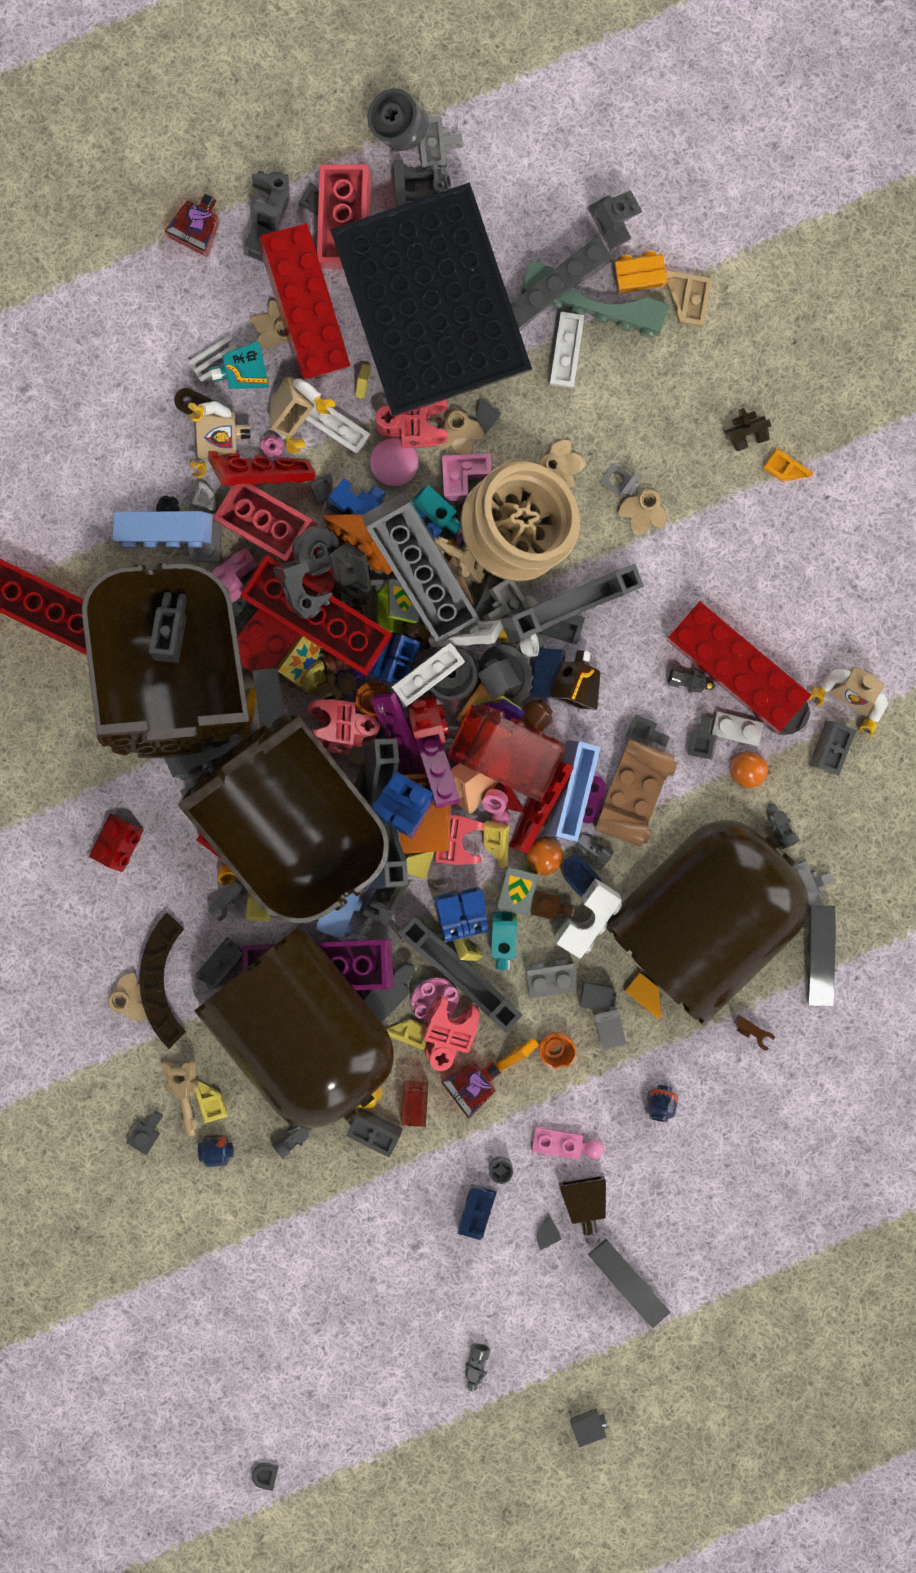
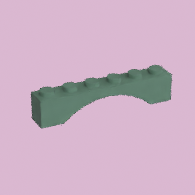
M530 260L521 293L523 294L553 271L554 268ZM571 289L551 304L550 307L561 309L562 306L570 308V312L573 314H589L594 316V320L607 324L608 321L617 323L619 329L630 331L633 328L639 330L640 335L653 338L654 335L659 336L669 304L648 297L623 304H607L593 301Z

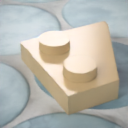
M666 270L667 284L679 324L703 328L712 278Z

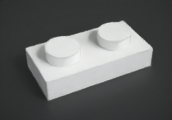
M717 711L711 734L758 747L764 723Z

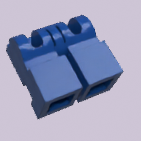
M344 478L329 495L326 507L335 515H364L381 505L386 493L374 485L368 493L362 491L357 497L350 491L352 484Z
M393 634L369 675L396 684L411 672L412 666L404 664L402 661L414 663L421 642L403 635Z
M395 771L382 794L371 807L378 814L382 822L389 826L392 824L394 829L412 839L432 805L434 794Z
M474 887L457 891L458 896L453 892L432 897L438 915L443 942L489 931L482 889Z

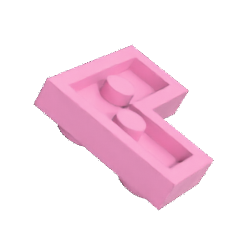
M490 453L442 456L444 500L465 501L468 495V480L484 479L491 472Z
M244 547L233 554L222 565L216 567L211 573L224 584L233 603L240 598L245 589V586L239 579L259 564L247 548Z

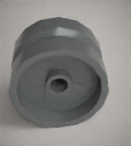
M392 88L382 91L370 104L367 114L368 127L372 134L388 147L397 151L410 150L420 144L427 133L429 125L428 114L423 105L402 89Z
M455 647L465 660V663L455 670L456 676L454 678L451 676L454 673L452 672L430 688V691L437 697L445 700L466 699L476 691L482 682L478 673L483 671V666L479 658L471 650Z

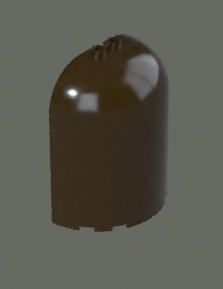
M159 563L156 565V570H146L145 565L138 564L132 567L112 570L99 577L89 587L83 600L82 617L98 742L103 747L110 746L112 752L124 756L130 754V752L138 753V758L180 757L202 752L201 748L208 745L219 747L229 742L231 735H240L247 728L249 716L232 602L226 587L214 574L190 564ZM165 592H171L172 594L170 607L172 609L177 607L179 594H186L187 598L185 607L187 619L179 663L155 661L149 653L156 610L162 606Z
M294 712L290 715L291 718L287 714L277 718L270 728L264 725L226 752L216 761L211 773L205 771L193 783L192 792L186 791L180 799L178 806L263 910L282 921L306 923L320 919L334 909L336 911L340 910L348 902L345 898L352 893L355 896H359L365 892L367 885L377 878L385 866L389 851V840L385 826L378 814L301 716Z
M730 820L708 823L692 833L622 902L620 910L616 915H611L606 927L610 933L614 934V939L626 952L629 950L632 952L631 956L649 977L678 1005L682 1003L684 1010L695 1020L699 1019L702 1025L708 1023L800 932L809 910L807 888L799 873L793 868L794 860L786 853L781 855L776 850L778 847L777 843L769 836L763 838L750 826Z
M302 924L194 1010L272 1109L281 1118L299 1127L319 1128L330 1125L343 1117L345 1120H348L357 1112L355 1108L360 1104L364 1108L374 1100L372 1094L387 1080L393 1067L394 1050L386 1028Z

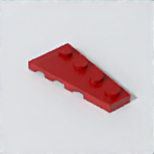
M215 451L208 452V461L221 485L280 484L282 482L303 483L305 481H314L316 472L310 462L305 459L277 457L275 461H271L260 455H254L253 459L240 458L238 453H229V457L217 456L218 453Z
M544 757L510 842V847L528 854L573 771V766Z

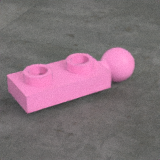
M536 1127L532 1152L580 1160L581 1152H583L588 1158L597 1159L603 1153V1146L597 1140L582 1143L584 1136L582 1134Z

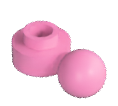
M497 789L488 790L484 795L482 805L487 811L493 813L491 821L506 825L510 823V814L505 810L508 803L507 795Z

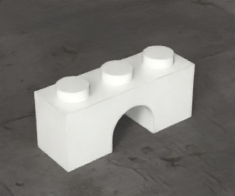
M596 878L582 896L584 905L593 910L590 919L586 922L578 923L567 918L554 936L556 944L580 959L584 953L588 954L591 951L596 936L598 934L601 935L608 925L607 921L611 915H616L622 906V899L619 893Z

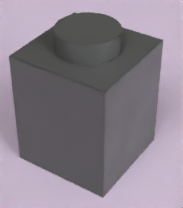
M495 658L484 665L486 669L478 673L491 699L504 696L521 685L508 659L498 661Z
M583 981L579 1006L609 1012L610 1007L615 1006L617 993L613 992L612 986Z
M597 1408L570 1418L571 1427L579 1448L607 1437L605 1429L609 1427L604 1414L599 1415Z

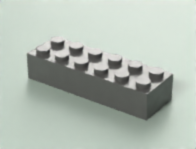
M406 491L362 515L366 529L436 643L480 620L473 603Z

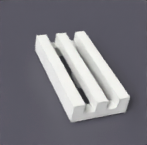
M230 336L188 362L203 383L210 379L212 375L211 371L204 375L201 372L222 359L223 354L233 351L237 347ZM229 344L230 347L202 365L196 366L197 363Z

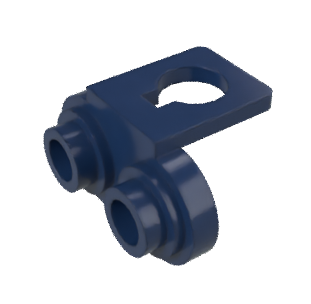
M574 855L565 860L563 871L566 876L563 878L579 897L584 895L595 878L602 882L601 878L582 857Z

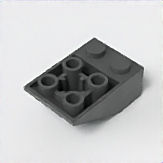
M225 743L219 747L208 745L201 748L202 752L164 759L173 778L187 780L196 776V770L200 768L209 770L220 757L237 744Z

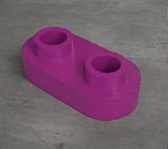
M593 776L592 783H596L599 789L595 793L590 791L586 807L593 809V814L591 816L584 814V823L595 822L601 813L606 784L598 776Z

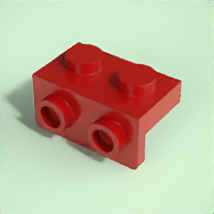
M436 697L419 698L409 704L408 711L414 738L419 739L439 734L441 744L446 743L444 734L449 733L446 719H444L442 704L437 705Z
M110 813L89 857L110 869L124 872L144 830Z

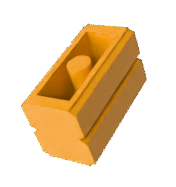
M656 251L645 252L642 254V257L633 258L632 255H623L618 257V261L614 262L613 267L618 294L661 288L667 284L663 254H656Z

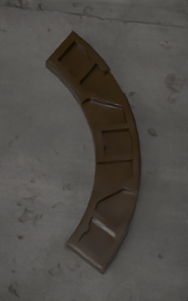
M166 912L155 926L146 943L140 965L139 985L147 1019L159 1039L170 1049L186 1031L173 1016L166 1000L164 970L169 952L184 928Z

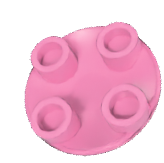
M386 439L380 442L371 454V470L374 476L384 485L401 486L409 482L416 474L418 456L414 448H402V439Z
M430 978L421 982L414 990L411 998V1006L415 1016L424 1022L434 1000L439 995L448 997L446 1010L448 1011V1017L452 1018L459 1003L458 992L454 985L443 978Z

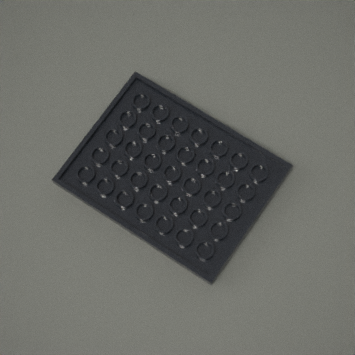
M470 182L330 229L393 417L532 371V366Z

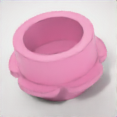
M275 434L267 435L260 443L263 454L268 458L278 457L283 452L284 442L280 437H276Z

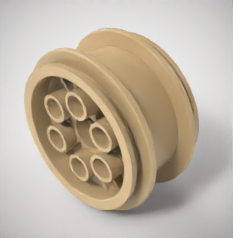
M527 461L505 463L492 470L469 492L461 511L462 536L470 554L485 570L499 578L510 581H528L548 572L553 566L569 555L576 544L580 530L579 509L567 484L550 469ZM522 495L527 497L526 501L521 502ZM545 519L546 525H539L541 520Z

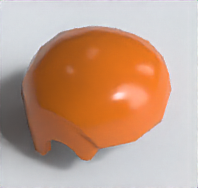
M366 682L358 687L354 696V703L359 713L378 718L371 702L372 694L389 693L387 687L377 682Z
M752 751L737 753L731 759L729 772L734 782L749 789L760 786L766 780L768 765L759 754Z
M547 836L536 839L526 855L528 866L534 873L543 876L554 873L563 861L561 844L556 839Z
M553 1032L544 1036L540 1041L539 1056L544 1064L554 1069L564 1066L570 1067L576 1059V1046L567 1034ZM561 1044V1050L557 1054H551Z

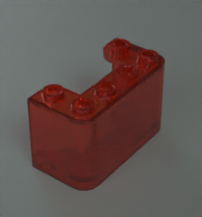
M471 704L447 758L541 803L566 752V749L562 748L564 743L544 735L545 733L531 727L530 731L525 729V723L513 717L510 721L505 719V713L493 707L491 708L484 704H481V707H477Z

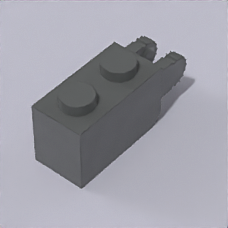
M165 592L162 606L156 610L149 653L155 661L179 663L187 619L185 615L187 598L186 594H179L177 607L172 609L170 608L172 594L171 592Z
M407 962V964L402 965L393 973L394 988L365 990L360 995L381 1023L408 996V986L406 983L414 974L413 964L411 965Z

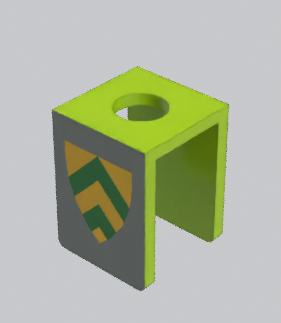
M389 578L376 593L377 624L392 634L405 636L406 634L403 632L404 627L401 624L403 621L417 623L419 621V613L400 582Z
M507 866L497 903L498 909L527 916L539 875Z

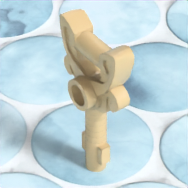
M439 536L438 539L433 537L442 553L445 552L456 558L457 566L460 567L458 570L459 575L463 577L469 576L474 582L479 584L484 583L486 579L483 573L484 568L478 562L475 564V559L470 554L466 544L462 548H458L449 544L447 539Z
M170 1060L162 1063V1070L168 1081L166 1085L167 1090L173 1092L175 1098L180 1099L183 1115L181 1122L186 1136L196 1135L195 1129L197 1126L196 1120L193 1119L189 1097L193 1096L194 1092L199 1088V1084L195 1081L196 1061H188L183 1066H176ZM177 1076H184L185 1080L182 1081Z

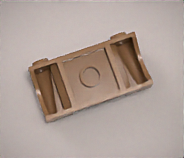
M628 738L600 816L596 822L595 830L641 847L642 843L647 844L652 830L648 829L649 821L661 789L668 775H674L678 764L674 761V754Z

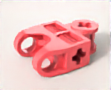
M443 400L414 410L413 415H411V412L396 417L392 416L389 405L382 406L376 413L377 431L384 437H401L402 448H426L443 444L448 440V432L443 429H437V426L430 425L427 420L431 416L437 415V413L446 411L447 401ZM411 427H414V436H412Z
M321 699L310 702L307 707V713L325 725L324 728L312 730V732L329 753L349 755L353 746L364 748L363 743L374 740L380 728L379 722L375 717L356 714L355 703Z
M451 815L450 851H448L447 859H445L446 851L436 852L435 862L454 865L481 863V856L471 855L472 853L467 852L463 848L462 839L468 832H474V829L484 830V823L462 816Z
M439 995L434 1000L426 1014L420 1035L423 1040L428 1041L425 1055L435 1070L445 1071L449 1069L453 1064L457 1050L469 1053L477 1032L479 1020L478 1006L470 1004L467 1010L463 1011L459 1017L449 1018L448 1011L446 1010L448 997Z

